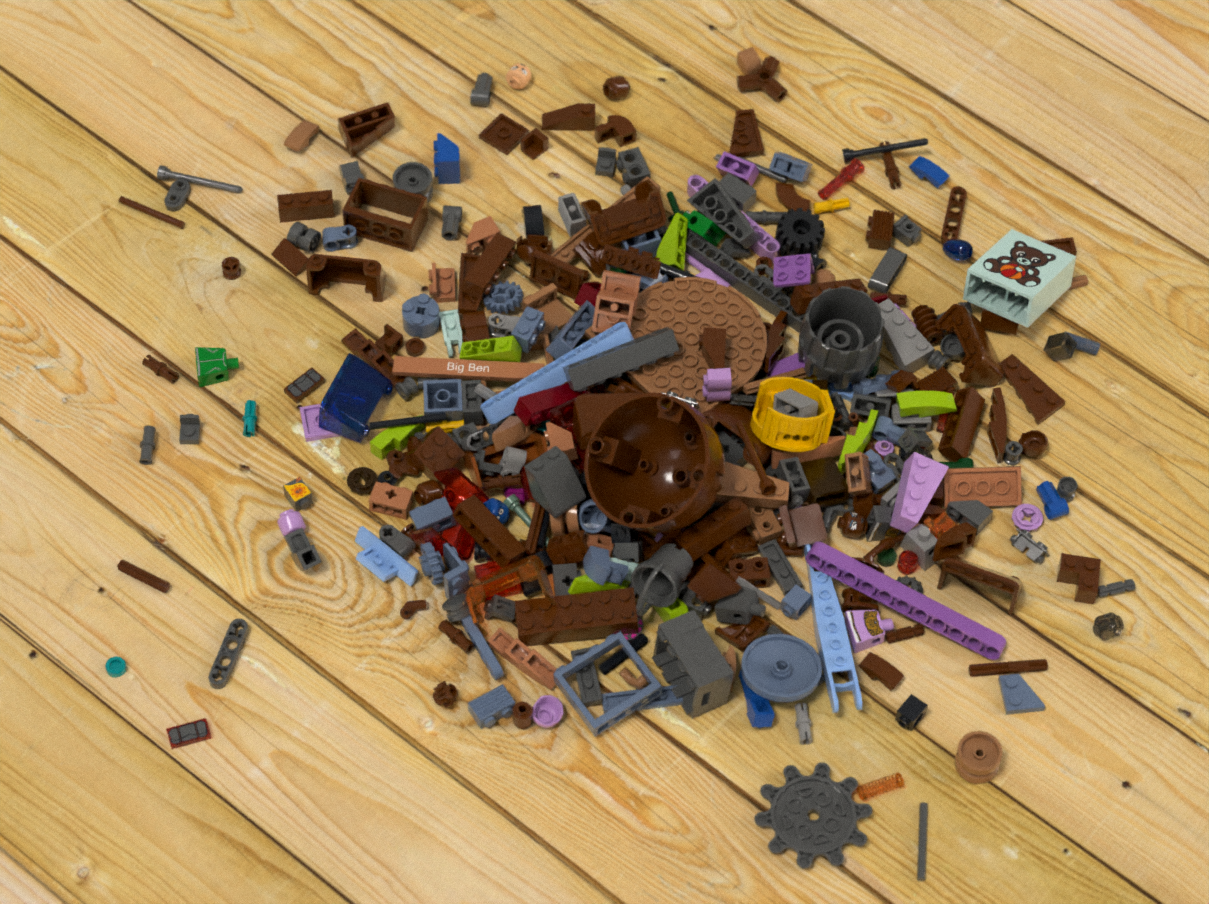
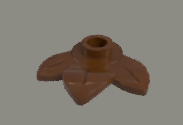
M392 450L388 452L386 459L389 465V472L393 474V477L399 479L403 473L413 476L419 475V468L406 456L407 452L402 453L399 450Z

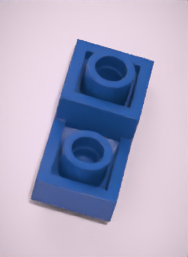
M919 156L909 166L920 179L925 176L937 189L950 177L941 167L922 156Z

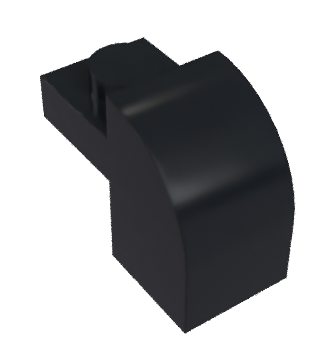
M541 205L523 206L522 217L524 220L525 237L527 238V235L530 234L544 236Z

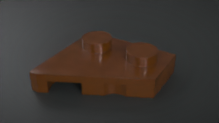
M754 615L749 624L731 623L732 625L722 629L719 626L715 629V634L744 652L749 644L760 638L767 631L770 623L762 617Z

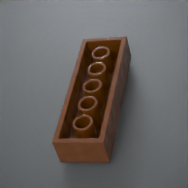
M633 587L515 601L518 638L526 646L603 638L621 632L623 635L639 633Z

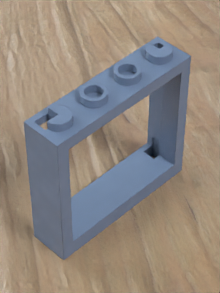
M621 632L609 635L603 643L593 645L587 653L576 656L571 663L566 666H560L553 673L555 684L595 737L662 694L661 684ZM620 645L650 685L597 719H594L565 679Z

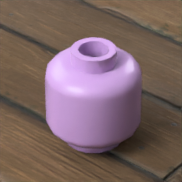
M289 509L279 515L280 518L277 524L283 536L300 528L305 530L306 524L300 512Z

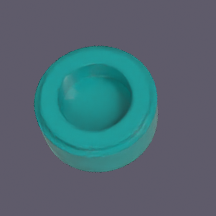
M112 657L107 660L105 668L109 676L117 678L126 672V664L121 657Z

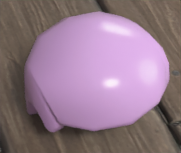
M552 695L541 696L532 707L533 721L543 728L554 727L564 713L563 704Z

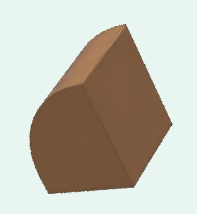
M753 47L737 53V66L744 75L756 74L761 68L759 56Z

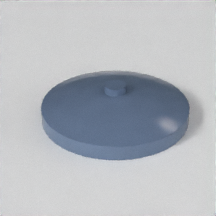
M770 634L754 640L745 649L742 656L741 673L747 686L759 696L777 702H792L807 697L817 688L821 679L822 663L815 649L804 640L786 634Z

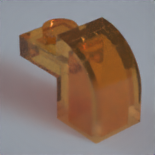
M945 512L935 520L928 517L923 521L937 540L944 532L957 526V523Z

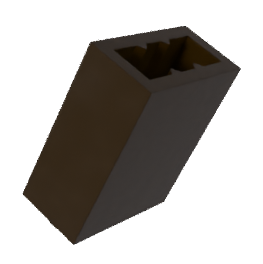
M832 456L800 463L810 486L806 500L809 505L817 503L820 507L847 502L848 485Z

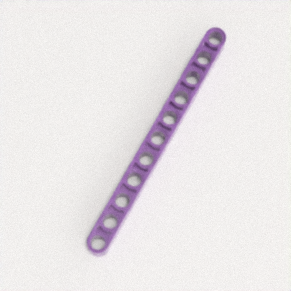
M815 542L806 555V562L811 567L988 659L997 660L1006 646V639L1002 635L823 542Z

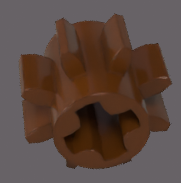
M443 681L434 688L433 699L437 705L444 704V707L447 708L457 701L458 691L453 684L447 685Z

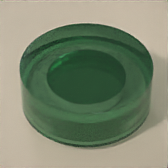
M892 548L886 551L883 550L877 555V562L883 567L894 565L897 558L896 551Z

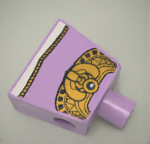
M877 610L845 611L844 621L854 653L882 644L885 631L894 629L892 619L881 620Z

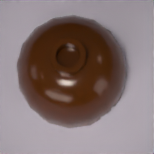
M530 234L525 239H522V236L517 238V255L529 266H531L532 253L535 249L548 255L552 254L553 240L548 241L547 236Z

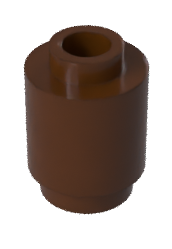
M518 702L512 709L513 724L519 729L528 728L533 722L532 706L527 702Z

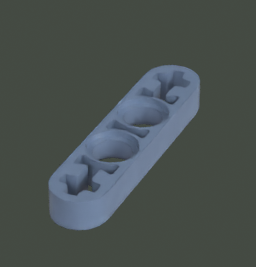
M469 614L461 619L464 630L475 644L474 647L493 679L496 681L504 677V672L471 615Z

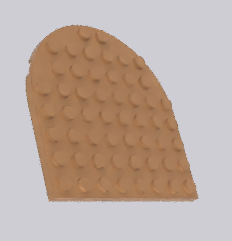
M699 277L674 278V281L656 283L639 293L636 313L632 318L631 333L634 339L664 327H669L673 329L679 351L674 352V355L671 357H661L657 359L656 363L650 365L643 364L636 371L629 372L628 370L624 372L645 393L663 392L667 394V391H671L683 399L685 397L694 398L700 408L695 409L700 413L726 402H707L706 397L702 395L703 375L706 374L707 369H710L702 355V346H699V335H703L704 327L726 329L724 368H730L731 394H737L743 390L742 386L750 383L756 377L766 356L767 333L759 311L742 293L730 286L727 288L717 284L715 280ZM592 326L585 330V336L589 339L600 334L599 332H593Z

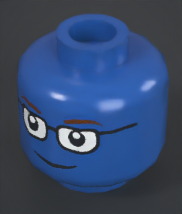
M491 498L483 503L502 524L508 521L510 516L509 508L503 502Z

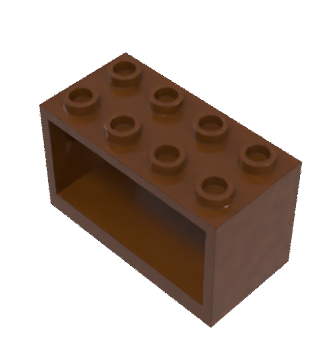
M358 178L342 210L344 226H354L356 228V236L409 252H413L428 221L427 197L362 178ZM362 204L413 219L411 223H406L361 210L360 208Z

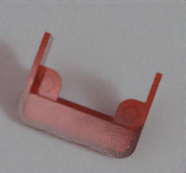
M457 467L433 473L445 485L443 497L446 498L453 513L459 503L473 495L483 503L489 499ZM456 519V525L440 531V534L433 528L411 531L409 533V536L419 545L427 542L432 543L435 551H439L443 557V544L447 542L450 547L453 546L456 549L461 561L470 559L476 542Z

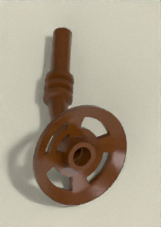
M904 532L895 537L882 539L863 558H852L884 574V570L874 563L873 558L883 550L886 551L894 548L896 544L903 541L907 533Z

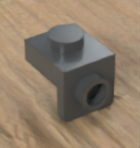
M477 450L473 456L475 457L479 470H483V474L494 476L495 472L501 473L502 465L484 462L485 450Z

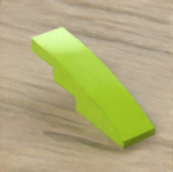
M871 409L867 423L859 422L855 436L847 434L838 463V468L842 475L846 472L845 454L863 453L871 440L878 418V410Z

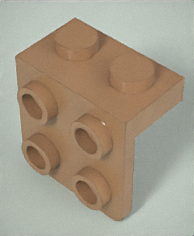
M554 283L542 287L536 293L528 295L522 300L523 312L527 306L544 312L546 325L540 334L547 333L549 335L556 325L559 330L572 317L557 299V287Z

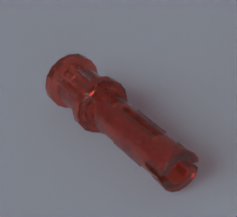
M854 158L851 164L841 169L837 177L818 191L819 197L822 200H826L846 182L854 180V176L865 170L863 163Z

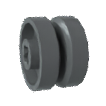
M418 162L404 163L395 169L393 173V188L421 194L427 197L428 204L433 196L432 173L424 164Z

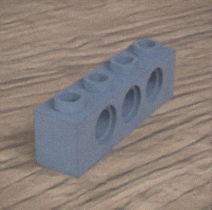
M587 300L572 315L545 349L553 358L558 359L574 348L585 334V330L592 325L595 307Z

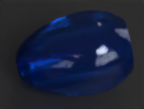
M952 239L943 244L942 250L945 255L953 260L966 261L971 258L973 247L965 240Z

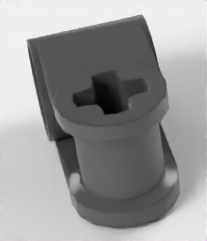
M384 525L380 528V540L403 559L416 548L412 539L401 533L394 526Z

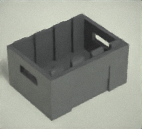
M695 610L659 624L652 659L657 668L660 667L663 671L662 676L665 681L670 683L671 686L678 685L671 688L677 699L682 697L683 704L681 706L686 715L689 714L693 719L727 704L734 672L709 636Z

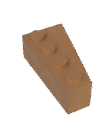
M725 462V475L721 477L720 481L722 488L716 493L718 497L714 503L726 504L735 497H738L746 506L779 509L780 506L788 504L789 482L767 475L768 478L774 481L776 491L771 495L765 496L759 488L760 478L756 471Z

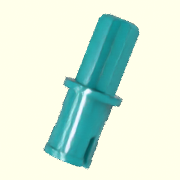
M247 400L245 403V415L242 417L244 421L243 435L245 437L255 436V423L258 420L256 416L257 403L252 400Z

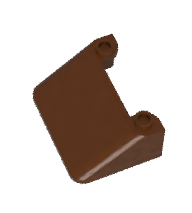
M959 556L949 557L943 561L937 589L941 590L948 572L1012 594L1013 597L1008 614H1013L1023 587L1019 578L969 562Z

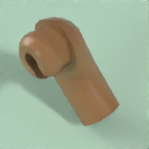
M627 667L619 672V675L626 683L640 690L648 684L643 675L636 679Z

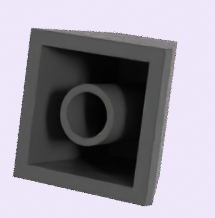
M554 446L524 466L532 498L554 518H557L586 498V494L568 456L557 446Z

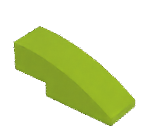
M941 391L896 393L900 417L918 414L919 418L957 411L952 393Z
M425 423L387 428L370 441L371 453L383 460L388 452L394 448L402 451L407 446L409 437L414 436L415 432H421L425 428Z

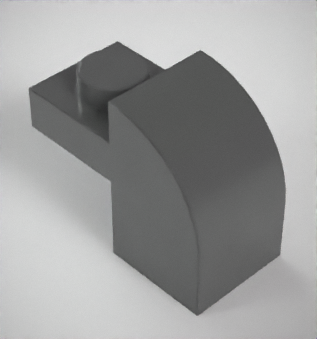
M358 161L339 166L346 193L352 192L358 178L364 179L363 173L360 172Z
M303 528L284 536L291 551V557L300 571H304L322 562L314 544L310 545Z

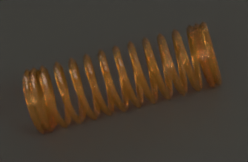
M897 772L896 774L889 775V777L886 776L882 779L879 778V780L876 779L875 781L862 784V786L859 785L857 793L861 801H865L867 797L869 799L871 797L874 798V795L884 794V791L887 793L891 789L894 791V788L897 790V788L904 787V780L902 775Z

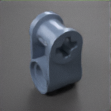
M352 225L327 227L322 231L323 248L326 251L352 249L358 245L356 228Z

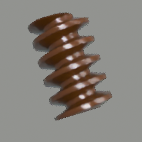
M919 305L913 309L911 316L914 319L917 330L931 345L941 341L945 337V333L938 331L935 325L938 317L935 314L934 308H928L927 305Z

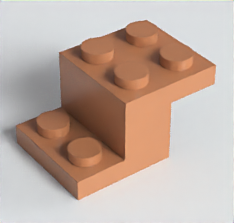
M608 270L603 271L601 290L596 298L592 325L593 332L602 333L619 322H626L631 331L632 318L637 308L641 276Z

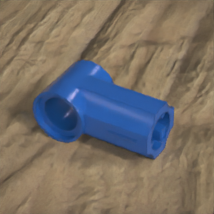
M1045 481L1037 486L1036 491L1044 504V511L1049 520L1069 514L1066 500L1060 498L1052 482Z

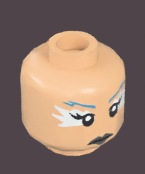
M521 63L514 64L506 74L508 85L518 90L523 89L531 79L530 69Z

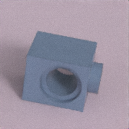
M796 584L781 600L780 610L785 616L797 620L810 606L812 595Z

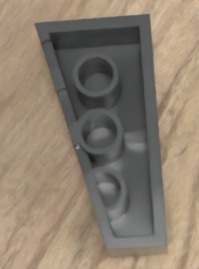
M716 178L687 200L696 210L713 221L745 249H748L761 239L724 186Z

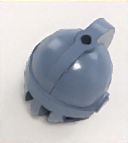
M593 499L583 502L578 510V519L581 527L588 533H611L610 524L614 521L602 513Z

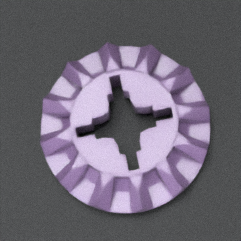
M1021 504L1013 510L1012 520L1014 526H1018L1020 530L1036 531L1043 522V515L1036 506ZM1024 516H1026L1027 518L1031 517L1030 522L1028 520H1023Z

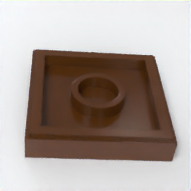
M500 113L479 134V139L503 154L508 155L521 142V139L529 133V129Z

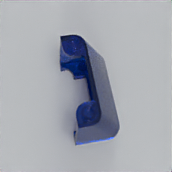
M349 353L321 402L319 428L361 443L364 436L367 437L369 435V419L381 397L390 396L393 390L391 380L358 356Z

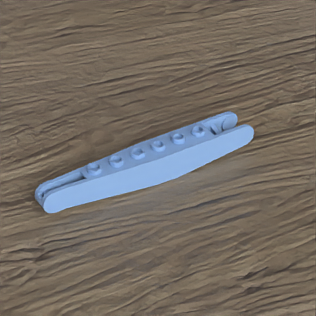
M806 544L804 546L805 558L813 544ZM806 562L809 589L812 595L811 607L815 639L832 712L838 713L839 710L836 692L852 691L856 709L862 710V697L847 629L831 576L821 571L814 572V568ZM847 671L850 682L844 684L834 683L833 672Z

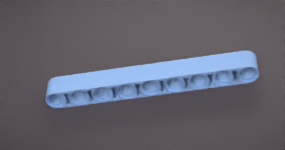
M619 322L483 402L480 408L488 423L495 424L513 414L519 397L553 388L567 382L563 367L634 340L627 323Z

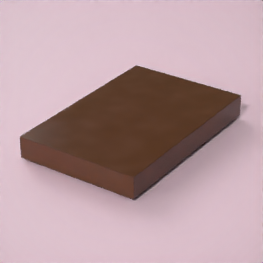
M535 249L532 253L529 279L543 286L554 283L557 287V292L575 300L583 284L584 271Z

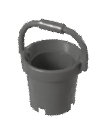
M666 543L648 560L640 563L634 569L631 575V583L639 596L636 605L638 617L643 616L652 605L655 607H668L674 604L680 594L682 584L691 573V568L693 567L692 558L685 549L678 550L675 548L676 544Z

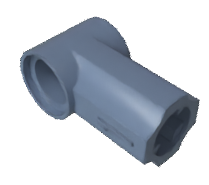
M879 416L872 436L878 441H890L901 447L898 439L906 430L894 425L893 420L889 417Z

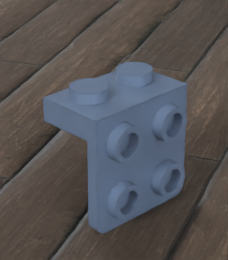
M446 542L443 544L444 563L450 571L443 576L445 596L449 599L469 590L470 578L468 576L469 567L464 560L461 561L456 549L453 546L450 547Z

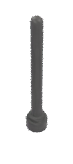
M160 165L157 171V179L164 181L166 179L169 180V178L183 179L190 183L235 193H241L243 190L241 186L174 172L168 169V166Z

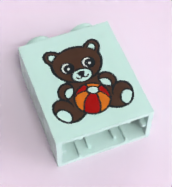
M1011 229L967 269L963 300L1028 328L1071 287L1076 256Z

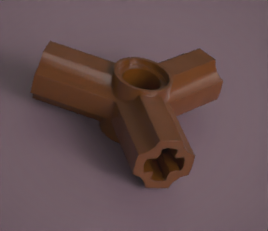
M765 57L760 70L756 74L737 76L738 91L757 89L761 92H766L775 101H782L787 95L788 90L774 79L779 66V61L776 57Z

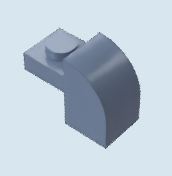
M590 545L583 558L586 575L600 585H604L605 581L621 585L629 571L627 565L610 561L609 550Z

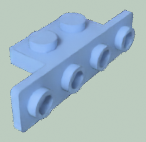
M364 526L360 527L355 542L365 550L357 554L356 560L383 582L397 575L406 584L412 586L417 577L418 570Z

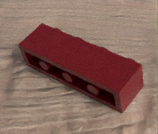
M568 383L519 397L513 411L525 426L536 425L546 420H553L556 417L573 413L575 398L581 394H589L587 390L582 392L573 391Z

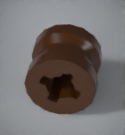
M235 257L225 258L221 265L223 276L228 280L239 278L241 275L239 260Z

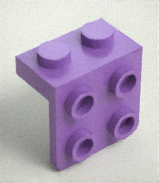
M811 254L774 257V287L806 285L811 282V274H814Z

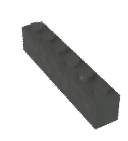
M664 327L563 367L570 389L582 392L587 390V386L592 384L600 385L605 382V379L610 377L612 379L618 378L625 371H636L643 364L650 365L656 363L658 358L671 357L674 355V352L679 351L673 329Z

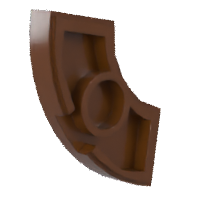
M776 182V196L779 202L788 210L793 209L797 211V208H802V211H807L809 209L810 200L799 196L794 189V184Z

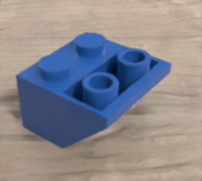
M437 133V141H434L435 177H438L439 184H460L459 146L441 133Z

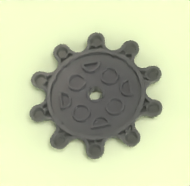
M824 762L818 763L813 774L809 776L802 775L795 766L788 765L783 770L784 777L786 778L784 786L775 787L771 784H765L760 789V794L771 803V807L766 812L757 813L754 821L759 827H768L775 831V837L769 842L768 849L773 854H779L785 849L795 851L797 853V865L801 869L809 868L815 856H824L831 865L840 866L844 862V855L841 851L843 845L852 844L861 847L867 842V836L857 829L856 822L870 817L872 807L867 803L859 804L852 800L851 794L858 787V781L855 778L847 777L841 782H834L829 777L830 767ZM814 812L819 818L810 821L807 815Z

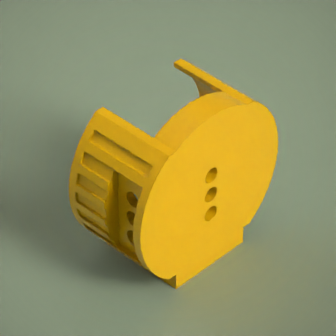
M773 377L762 381L759 385L750 426L760 441L768 446L789 452H805L817 448L821 443H827L835 410L828 390H820L818 386L798 378ZM790 388L817 401V416L800 418L775 411L773 409L775 393L783 392Z

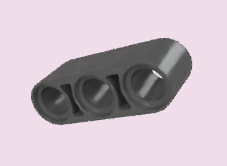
M890 247L872 274L868 288L879 293H887L904 266L907 254Z

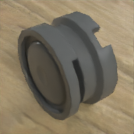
M464 593L455 595L442 604V608L447 612L446 616L450 622L467 617L474 609L472 604L468 603V596Z

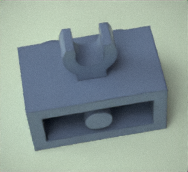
M870 449L864 454L869 457V471L871 472L869 475H871V487H873L871 490L875 494H880L892 486L896 476L893 470L883 463L880 455Z

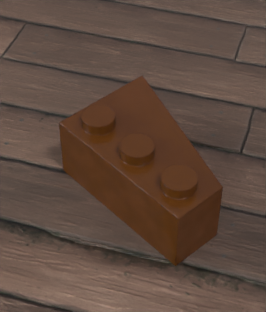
M389 102L338 118V130L351 158L395 127V115Z

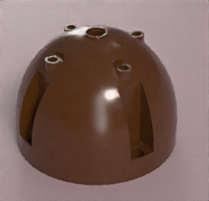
M643 393L621 401L611 408L599 421L586 449L584 462L585 480L590 496L603 514L616 523L647 533L672 532L697 521L713 505L718 497L716 493L722 488L720 481L721 477L725 475V455L717 432L702 413L691 405L668 394ZM686 474L685 480L682 481V477Z

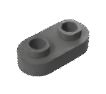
M179 179L172 183L164 199L167 210L175 212L183 207L190 193V185L186 180Z

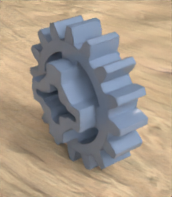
M499 281L498 285L492 284L493 288L488 295L485 294L483 298L487 310H491V313L498 311L501 314L505 311L508 314L509 310L515 311L514 307H520L524 295L520 285H516L515 282L509 284V281H506L505 284H502Z
M430 542L421 544L422 556L419 557V562L424 576H429L433 585L443 583L441 571L445 570V566L440 552L435 551Z

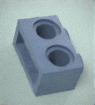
M775 152L769 170L804 182L807 181L813 164L783 152Z

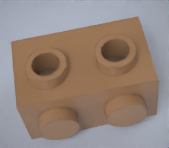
M747 506L751 517V523L747 527L749 526L751 529L752 538L759 545L774 539L778 541L777 539L782 535L783 529L779 525L772 509Z

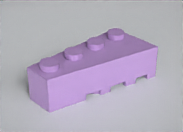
M916 452L904 462L890 526L908 533L919 522L948 470V466Z

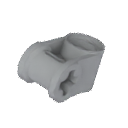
M499 313L490 315L488 319L489 335L494 338L511 336L520 317Z
M506 446L499 465H502L500 475L510 476L519 474L526 461V450Z

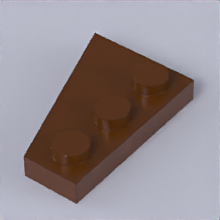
M754 109L736 111L729 154L737 157L764 154Z

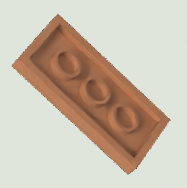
M1021 466L948 468L943 477V507L947 508L950 501L978 500L985 506L1021 505Z

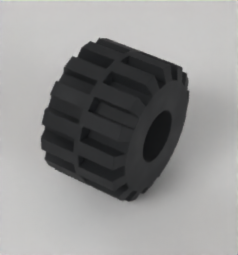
M797 208V211L791 209L788 210V214L784 213L781 216V220L778 221L775 239L780 244V255L782 257L811 254L813 252L818 253L821 250L825 228H823L824 222L819 220L820 216L815 213L813 215L811 214L812 210L802 211V208Z

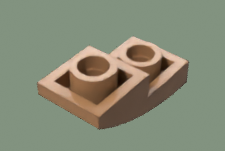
M307 120L302 121L286 138L284 146L294 151H300L309 145V138L319 132V125Z
M729 645L727 653L723 652L722 656L734 672L730 693H732L736 675V655L733 646Z

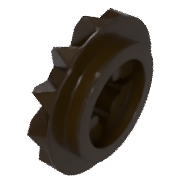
M367 467L356 468L347 477V485L351 492H356L358 495L360 493L367 495L368 492L373 490L375 482H378L377 474ZM360 477H362V479L365 481L364 486L361 483H359Z

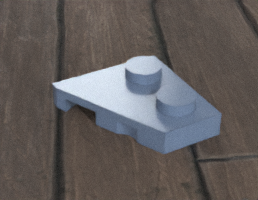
M1020 674L999 676L998 681L1006 715L1045 710V704Z

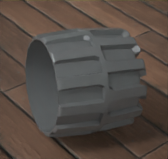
M841 286V288L835 289L828 288L822 291L818 297L811 300L800 327L797 354L798 361L803 360L805 363L804 371L808 377L813 374L817 377V380H827V386L829 383H834L835 389H847L850 382L851 384L860 383L861 380L865 379L873 371L882 348L885 320L881 316L879 304L874 302L868 296L869 294L862 290L858 291L850 287Z

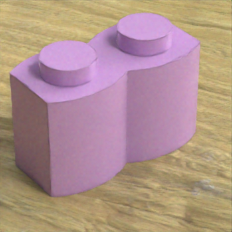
M730 368L707 369L706 374L703 375L702 395L706 397L707 402L730 401Z

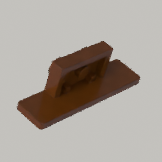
M609 244L604 246L601 259L603 263L652 279L658 278L661 266L660 258L654 257L652 252H639V248L629 246L628 249L618 248Z

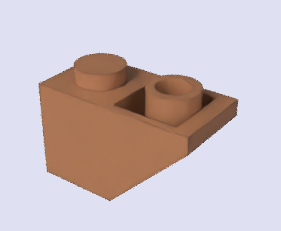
M491 216L474 222L466 240V253L480 252L488 246L496 233L500 234V230Z
M547 422V431H544L546 442H550L547 450L557 446L568 456L569 461L578 459L576 443L572 433L551 422Z

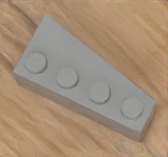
M889 298L881 302L879 306L881 308V316L885 320L883 339L886 343V348L891 352L894 358L893 361L899 370L914 373L927 365L935 348Z

